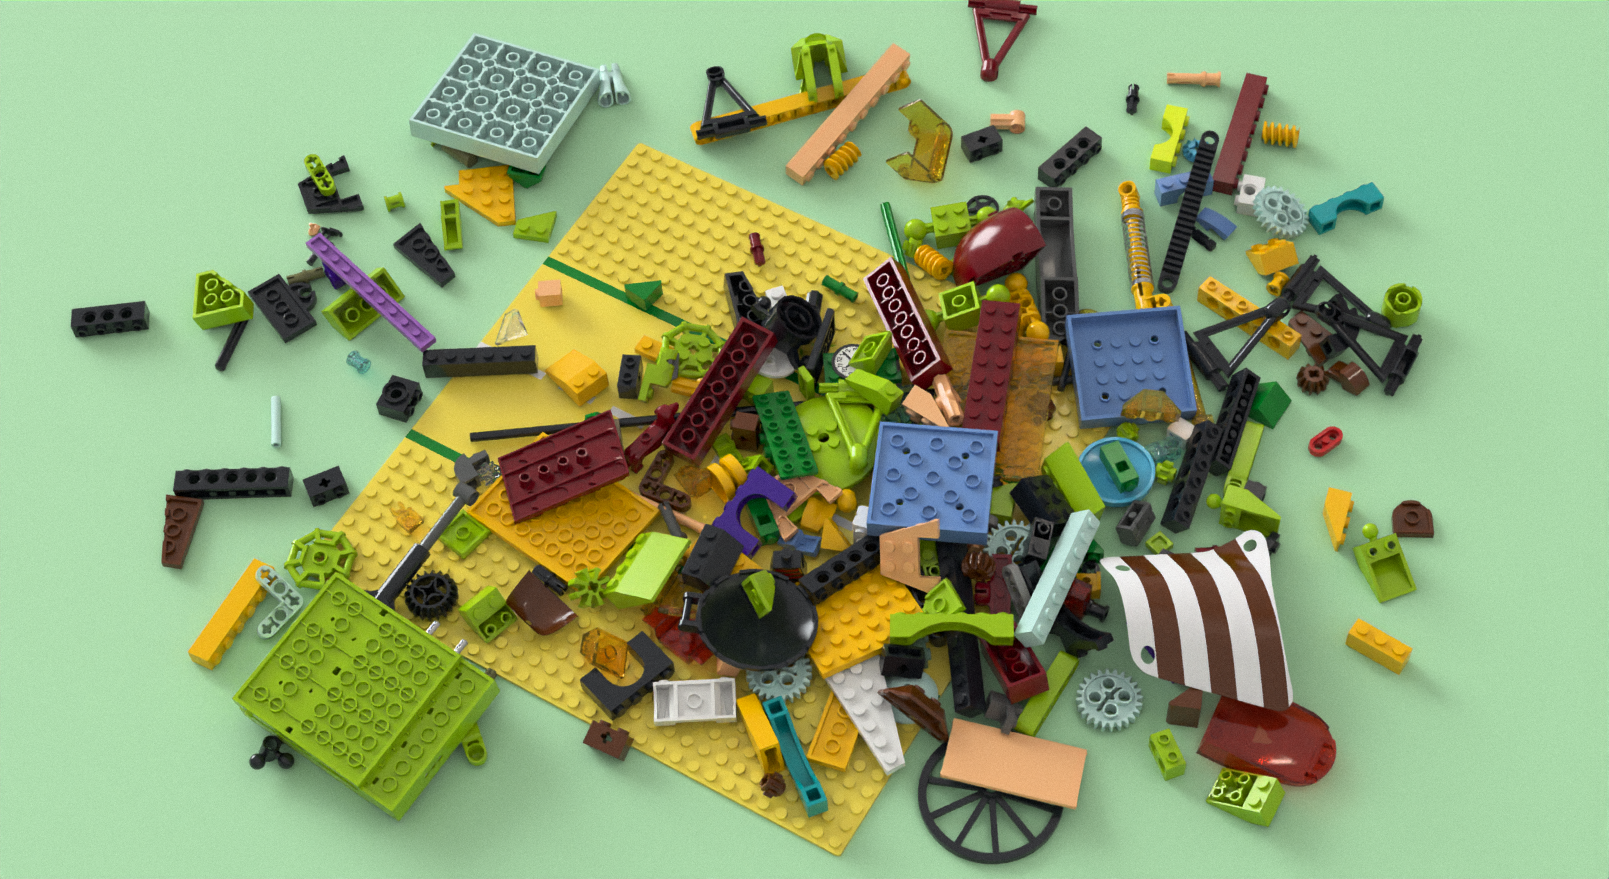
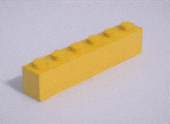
M255 558L189 649L188 654L193 662L210 670H213L221 662L225 651L232 646L237 634L242 632L244 624L254 615L259 603L265 599L268 591L257 582L255 574L259 567L270 565ZM261 571V578L264 579L266 577L270 581L268 585L271 586L276 578L274 577L271 580L268 578L269 572Z

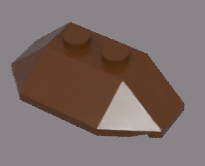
M900 686L880 689L877 692L938 742L947 743L949 736L945 710L940 707L941 703L933 697H927L924 694L925 690L920 686Z

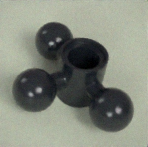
M270 735L264 738L259 753L253 754L250 757L249 764L253 769L259 770L265 766L266 762H272L277 758L281 768L289 769L294 764V757L287 752L281 753L279 751L281 744L285 743L278 737Z

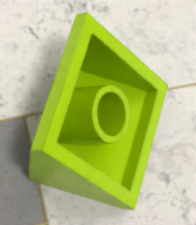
M891 331L865 336L848 364L853 368L876 375L892 349Z

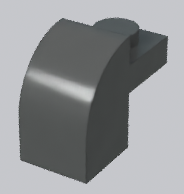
M485 450L473 454L470 458H467L464 453L458 457L454 465V472L458 483L463 481L474 489L481 486L477 472L491 465Z
M990 690L985 702L987 712L984 713V717L999 721L1001 733L1009 735L1011 729L1016 727L1023 709L1018 702L1011 705L1005 694Z

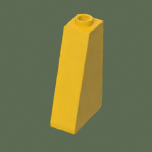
M753 693L736 699L739 715L764 774L784 771L785 767L779 741L756 694Z

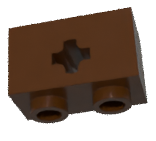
M737 411L735 419L732 418L730 422V430H732L731 439L734 440L737 449L757 452L759 447L758 434L761 433L759 415Z
M602 719L599 723L593 720L583 743L624 761L634 740L628 736L630 732L619 727L616 731L610 728L612 724ZM607 736L612 738L611 742L606 740Z

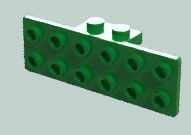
M787 390L753 395L752 401L761 423V433L758 434V441L760 445H763L764 458H767L772 465L776 466L780 479L786 480L817 475L818 468L790 392Z

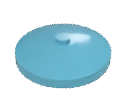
M1121 437L1103 438L1090 444L1079 457V461L1105 506H1129L1134 500L1140 501L1146 497L1153 487L1155 480L1154 461L1149 452L1135 441ZM1117 440L1139 475L1138 487L1133 491H1126L1121 494L1099 457L1101 446Z

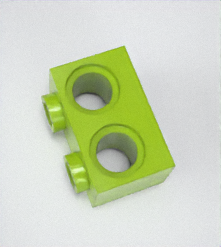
M1170 729L1151 734L1148 746L1164 780L1167 781L1184 775L1186 762Z

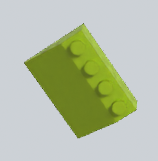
M657 532L640 534L636 538L633 548L627 552L624 562L616 569L617 573L607 583V588L603 594L618 609L653 603L688 549L691 541L686 538Z

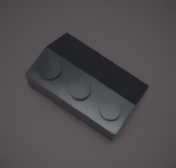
M705 524L681 572L683 584L702 591L708 590L714 584V581L726 574L728 576L731 575L744 546L724 529Z

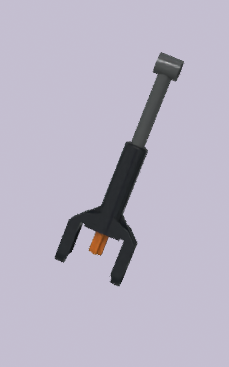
M463 481L458 483L453 490V496L456 498L420 544L415 543L379 590L364 591L395 611V600L430 557L429 550L464 505L472 506L477 501L479 492Z

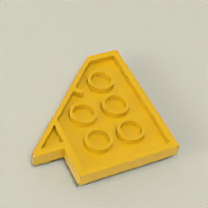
M509 165L459 170V184L444 186L445 193L458 199L459 202L496 226L516 225L513 179L507 176Z

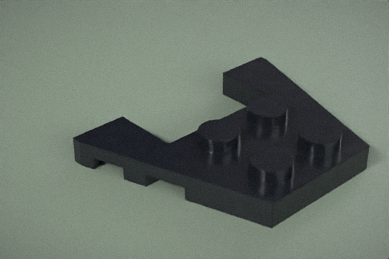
M345 155L339 157V161L336 163H330L326 166L332 179L333 176L350 171ZM317 173L316 177H322L325 173ZM311 176L298 183L308 214L364 210L359 194L340 199L336 188L334 194L330 196L322 195Z

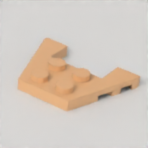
M778 474L774 478L795 492L798 497L787 512L770 500H766L781 536L786 543L799 532L798 528L787 518L789 514L816 491L829 504H832L839 498L843 491L841 488L835 487L813 475L781 480Z
M934 519L908 528L904 527L882 533L879 536L881 575L927 593L939 584L941 577L923 576L920 573V538L938 539L940 537V520Z

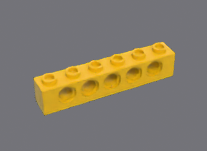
M1211 276L1198 289L1197 301L1226 320L1259 309L1258 306ZM1264 316L1237 327L1252 336L1266 318ZM1278 321L1274 322L1260 342L1284 358L1289 359L1299 349L1302 335L1283 322Z

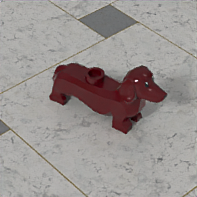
M677 402L658 406L654 411L657 419L625 449L624 456L627 466L631 467L632 472L635 474L643 468L641 463L644 458L662 445L672 424L675 423L674 415L679 409Z

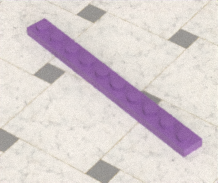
M318 233L306 242L307 248L421 352H424L437 342L436 338L321 233Z

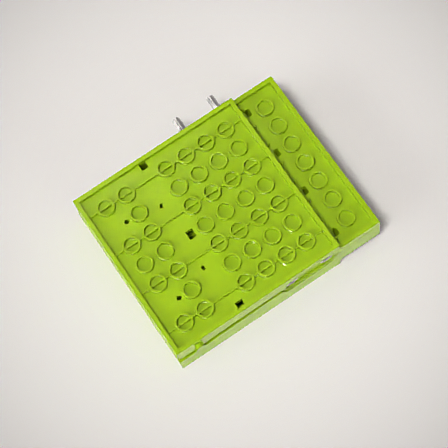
M335 572L232 699L240 706L239 709L250 720L273 736L278 737L283 743L399 822L496 698L500 689L493 678L462 658L460 653L468 644L465 639H462L455 649L452 650L432 636L440 626L438 621H434L425 632Z

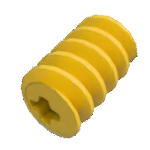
M1264 121L1261 140H1264V144L1271 140V145L1278 141L1279 146L1285 142L1286 147H1289L1290 143H1292L1293 148H1296L1300 128L1296 131V126L1293 125L1291 130H1289V126L1286 124L1284 129H1282L1281 123L1275 128L1274 122H1271L1268 127L1267 121Z
M845 142L843 146L824 161V168L827 174L834 180H837L839 175L842 176L844 171H848L849 167L854 165L853 162H858V157L862 155L859 148L852 142Z
M929 245L920 246L914 255L915 264L937 280L946 279L953 271V262Z

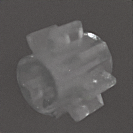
M494 461L484 462L480 465L482 469L477 471L480 478L479 481L485 483L486 486L493 484L501 476V469L497 464H494Z

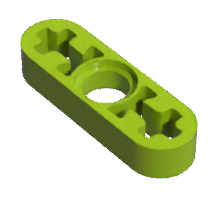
M316 154L307 155L304 158L306 170L321 194L325 196L334 194L336 191L334 180L319 156ZM317 173H325L322 177H316Z

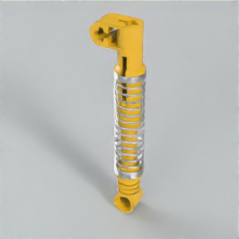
M1122 182L1118 187L1122 204L1121 222L1123 239L1125 241V254L1127 255L1130 291L1134 295L1136 309L1173 306L1167 294L1152 295L1154 282L1152 279L1144 212L1140 208L1139 202L1140 194L1134 182Z

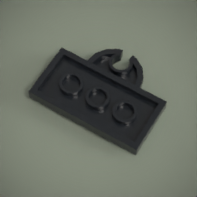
M278 274L248 291L249 297L285 343L317 325L316 320L309 313L317 302L315 290L312 291V287L309 284L298 282L288 285L281 275ZM311 292L308 296H302L303 293Z

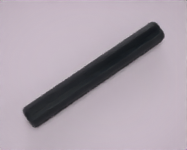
M249 320L234 324L215 363L216 370H225Z

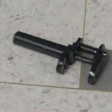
M321 228L323 236L328 234L327 240L330 236H343L342 232L334 228ZM312 253L306 263L312 266L318 257Z

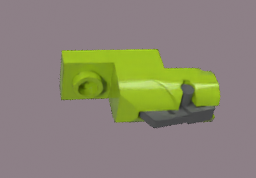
M661 347L655 361L657 365L647 363L638 397L640 402L648 403L649 399L652 400L654 395L653 386L667 389L672 380L678 378L680 354L677 350Z

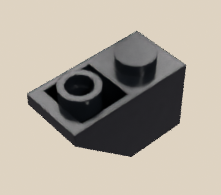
M1037 517L1034 518L1024 544L1022 561L1036 560L1039 566L1046 561L1054 522Z

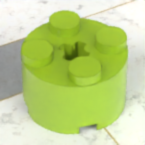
M1397 283L1387 289L1381 313L1389 318L1391 327H1406L1417 322L1422 306V294L1416 287L1412 286L1411 288L1406 286L1405 283Z

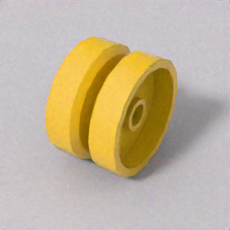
M727 454L719 459V464L713 463L705 468V475L710 486L725 504L733 500L736 496L737 488L740 485H744L747 481L745 470L731 454Z

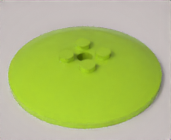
M826 397L812 398L795 407L818 468V474L813 476L821 480L823 479L843 490L855 486L872 472L875 463L879 425L868 450V466L863 469H855L849 465V450ZM839 403L855 442L861 443L873 411L864 403ZM823 437L829 438L827 442H820ZM773 465V469L775 473L778 475L777 468L775 465ZM816 491L813 495L821 494L818 491Z

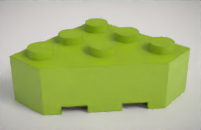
M214 270L196 273L192 319L202 330L253 319L254 303L243 290L238 289L233 283L221 277Z

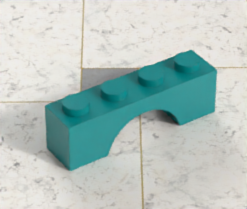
M1373 182L1366 185L1363 184L1357 189L1347 191L1343 195L1330 198L1322 204L1311 207L1309 209L1308 221L1318 235L1335 229L1337 215L1343 211L1356 210L1368 215L1382 209L1384 196Z

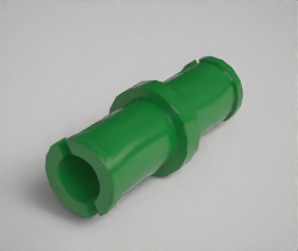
M826 275L822 280L821 285L832 290L835 295L842 296L852 303L856 301L859 293L847 287L844 282H838L829 275Z

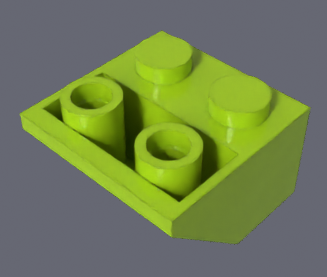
M489 585L457 609L466 623L485 643L490 642L518 619L512 609L506 604L498 589Z

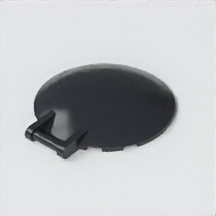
M764 569L739 570V573L730 576L726 574L720 577L704 593L685 592L683 594L684 606L682 617L678 623V629L683 632L699 634L705 646L717 658L733 667L757 672L773 671L795 663L808 652L816 638L818 614L816 607L810 600V595L803 587L797 586L785 575L767 570L775 580V593L772 610L766 616L759 619L741 583L748 576ZM692 604L698 605L695 621L689 620Z

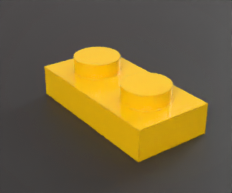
M644 335L634 348L635 353L655 362L662 343Z

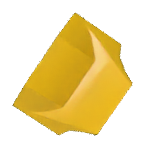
M812 495L804 509L800 528L819 534L824 525V520L830 516L831 518L833 517L838 505L834 502L829 504L822 495Z

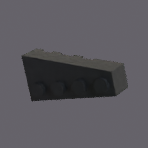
M744 272L725 273L723 288L733 327H736L741 317L762 326V320L755 316L750 308L752 304L757 303L759 297H756L753 287Z

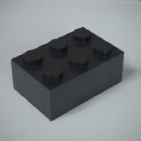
M1048 475L1022 478L1009 493L1031 525L1035 517L1054 522L1051 537L1061 536L1071 513L1075 512Z

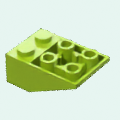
M1223 767L1206 799V803L1249 823L1269 827L1285 795V791L1277 778Z

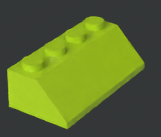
M384 267L376 268L367 275L397 303L405 297ZM352 288L321 311L330 325L348 341L381 316Z
M1067 442L1044 459L1041 466L1042 475H1048L1053 480L1056 488L1063 494L1064 499L1075 512L1089 509L1100 520L1105 505L1070 443Z

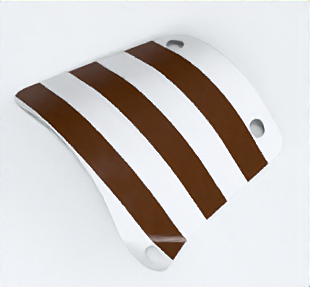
M1256 530L1246 531L1236 539L1206 552L1106 557L1100 560V563L1114 577L1119 587L1125 609L1132 659L1144 673L1274 711H1284L1290 707L1293 702V690L1273 593L1267 542L1260 532ZM1251 539L1255 540L1257 547L1253 551L1247 552L1243 549L1245 542ZM1122 565L1129 567L1130 570L1120 571L1115 567ZM1144 646L1152 647L1155 652V659L1150 664L1144 663L1141 658V650Z

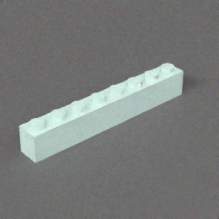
M1089 509L1071 513L1014 632V636L1025 647L1044 644L1100 525V521Z

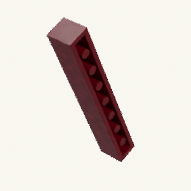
M1246 73L1212 177L1214 180L1212 191L1232 195L1233 189L1238 188L1239 178L1237 177L1242 175L1244 168L1242 161L1246 162L1248 156L1246 149H1250L1252 143L1250 136L1255 134L1257 127L1255 121L1259 122L1261 115L1259 108L1263 109L1265 102L1263 96L1268 94L1269 85H1266L1267 77Z

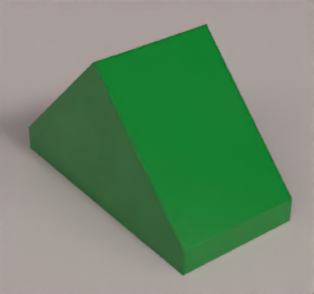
M509 165L507 176L528 189L542 181L546 165L539 174Z
M661 280L624 284L626 298L645 311L663 295Z

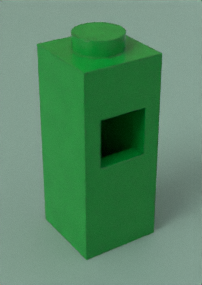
M1119 441L1101 446L1099 457L1120 494L1126 491H1133L1138 487L1139 475Z
M756 498L746 503L747 513L758 539L763 543L762 546L776 543L780 538L779 529L765 498Z

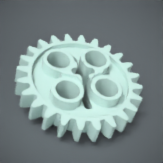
M1275 185L1272 188L1267 186L1266 189L1263 188L1255 196L1253 201L1255 205L1252 207V209L1256 210L1253 214L1259 217L1256 221L1262 222L1261 227H1267V233L1272 231L1273 236L1278 234L1279 239L1284 236L1286 240L1290 237L1292 239L1296 236L1299 237L1309 224L1307 222L1309 216L1305 215L1308 210L1303 209L1305 204L1299 203L1300 198H1294L1295 193L1290 195L1289 189L1283 191L1281 186L1279 189Z
M1006 520L1003 527L998 523V530L992 528V535L988 534L987 545H984L983 553H989V556L999 552L1011 554L1012 551H1015L1020 538L1024 537L1019 544L1018 551H1015L1012 557V563L1016 561L1023 562L1021 558L1031 524L1029 523L1025 527L1023 526V521L1016 525V521L1013 520L1012 525H1009ZM1013 536L1015 540L1009 541L1006 537Z
M804 655L793 663V667L786 666L773 671L757 672L746 670L749 689H753V693L756 695L759 694L760 701L764 698L768 701L782 696L785 703L787 699L793 703L794 696L800 699V692L806 693V687H810L812 667L809 658L805 659ZM768 680L772 681V682L769 683V684L764 683L765 681H768ZM786 682H792L791 685H784Z
M1106 668L1104 674L1098 670L1097 676L1091 672L1090 679L1084 677V684L1080 683L1079 690L1076 692V697H1078L1076 698V704L1078 705L1077 711L1082 712L1081 718L1088 717L1086 724L1093 722L1094 729L1100 725L1103 732L1106 727H1109L1110 732H1112L1113 727L1121 731V725L1128 728L1129 721L1135 723V717H1139V710H1142L1141 702L1143 701V696H1141V689L1137 688V682L1131 683L1132 676L1124 678L1125 672L1117 675V669L1110 673L1108 668ZM1107 685H1108V686H1111L1112 688H1111V689H1106L1104 686H1107ZM1120 698H1126L1128 701H1121ZM1091 699H1097L1099 701L1092 702ZM1111 711L1115 714L1108 715L1106 712Z

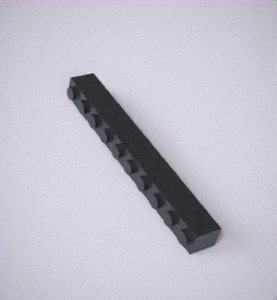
M936 541L941 581L945 578L949 579L966 608L963 612L975 614L972 582L963 575L961 567L962 560L966 553H968L967 544ZM946 631L955 713L973 718L987 712L978 636L963 631Z

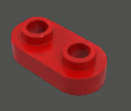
M1330 426L1317 434L1309 442L1308 450L1310 454L1315 457H1322L1340 445L1343 438L1342 431L1338 427Z

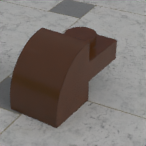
M1339 360L1326 370L1329 373V378L1340 382L1343 390L1356 396L1370 385L1365 372L1353 361L1346 364Z

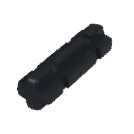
M1194 226L1192 238L1202 246L1205 245L1208 251L1215 249L1217 243L1212 239L1209 240L1210 237L1199 229L1196 230Z

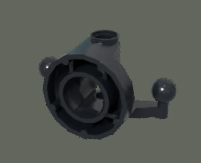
M794 295L782 297L768 311L771 307V300L767 296H761L758 298L757 303L752 304L750 308L755 316L762 320V327L775 334L778 342L774 348L787 355L790 364L795 370H798L803 365L806 368L810 356L804 355L799 360L797 350L801 345L810 344L817 338L822 325L818 311L811 303Z

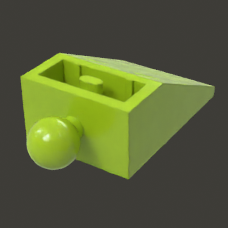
M1228 484L1223 500L1218 494H1210L1206 498V504L1209 508L1217 509L1221 507L1219 524L1226 528H1234L1245 532L1256 530L1266 538L1273 531L1278 533L1281 516L1247 489Z
M1372 523L1364 525L1362 533L1370 542L1354 547L1352 550L1360 570L1379 603L1417 590L1396 533L1377 539V526Z

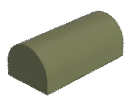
M444 145L441 146L442 151L468 168H472L478 162L474 154Z

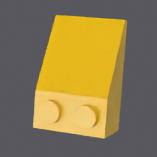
M572 350L545 370V373L579 407L609 386L607 373L594 360L576 350Z

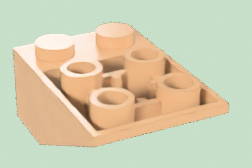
M914 385L902 403L906 409L905 413L910 416L909 419L918 425L922 423L924 425L950 427L932 395Z

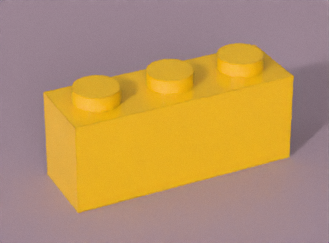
M1359 618L1348 632L1345 645L1400 675L1408 663L1413 649Z

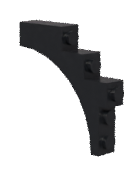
M1025 560L1017 564L1032 597L1043 573L1036 560ZM1062 604L1049 634L1060 636L1066 653L1077 658L1086 656L1088 654L1087 651L1096 649V651L1104 650L1108 647L1107 644L1114 641L1111 633L1102 632L1090 627L1070 612L1064 604Z

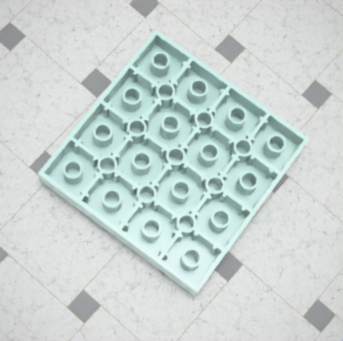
M474 33L409 119L411 136L539 174L600 86L599 69Z

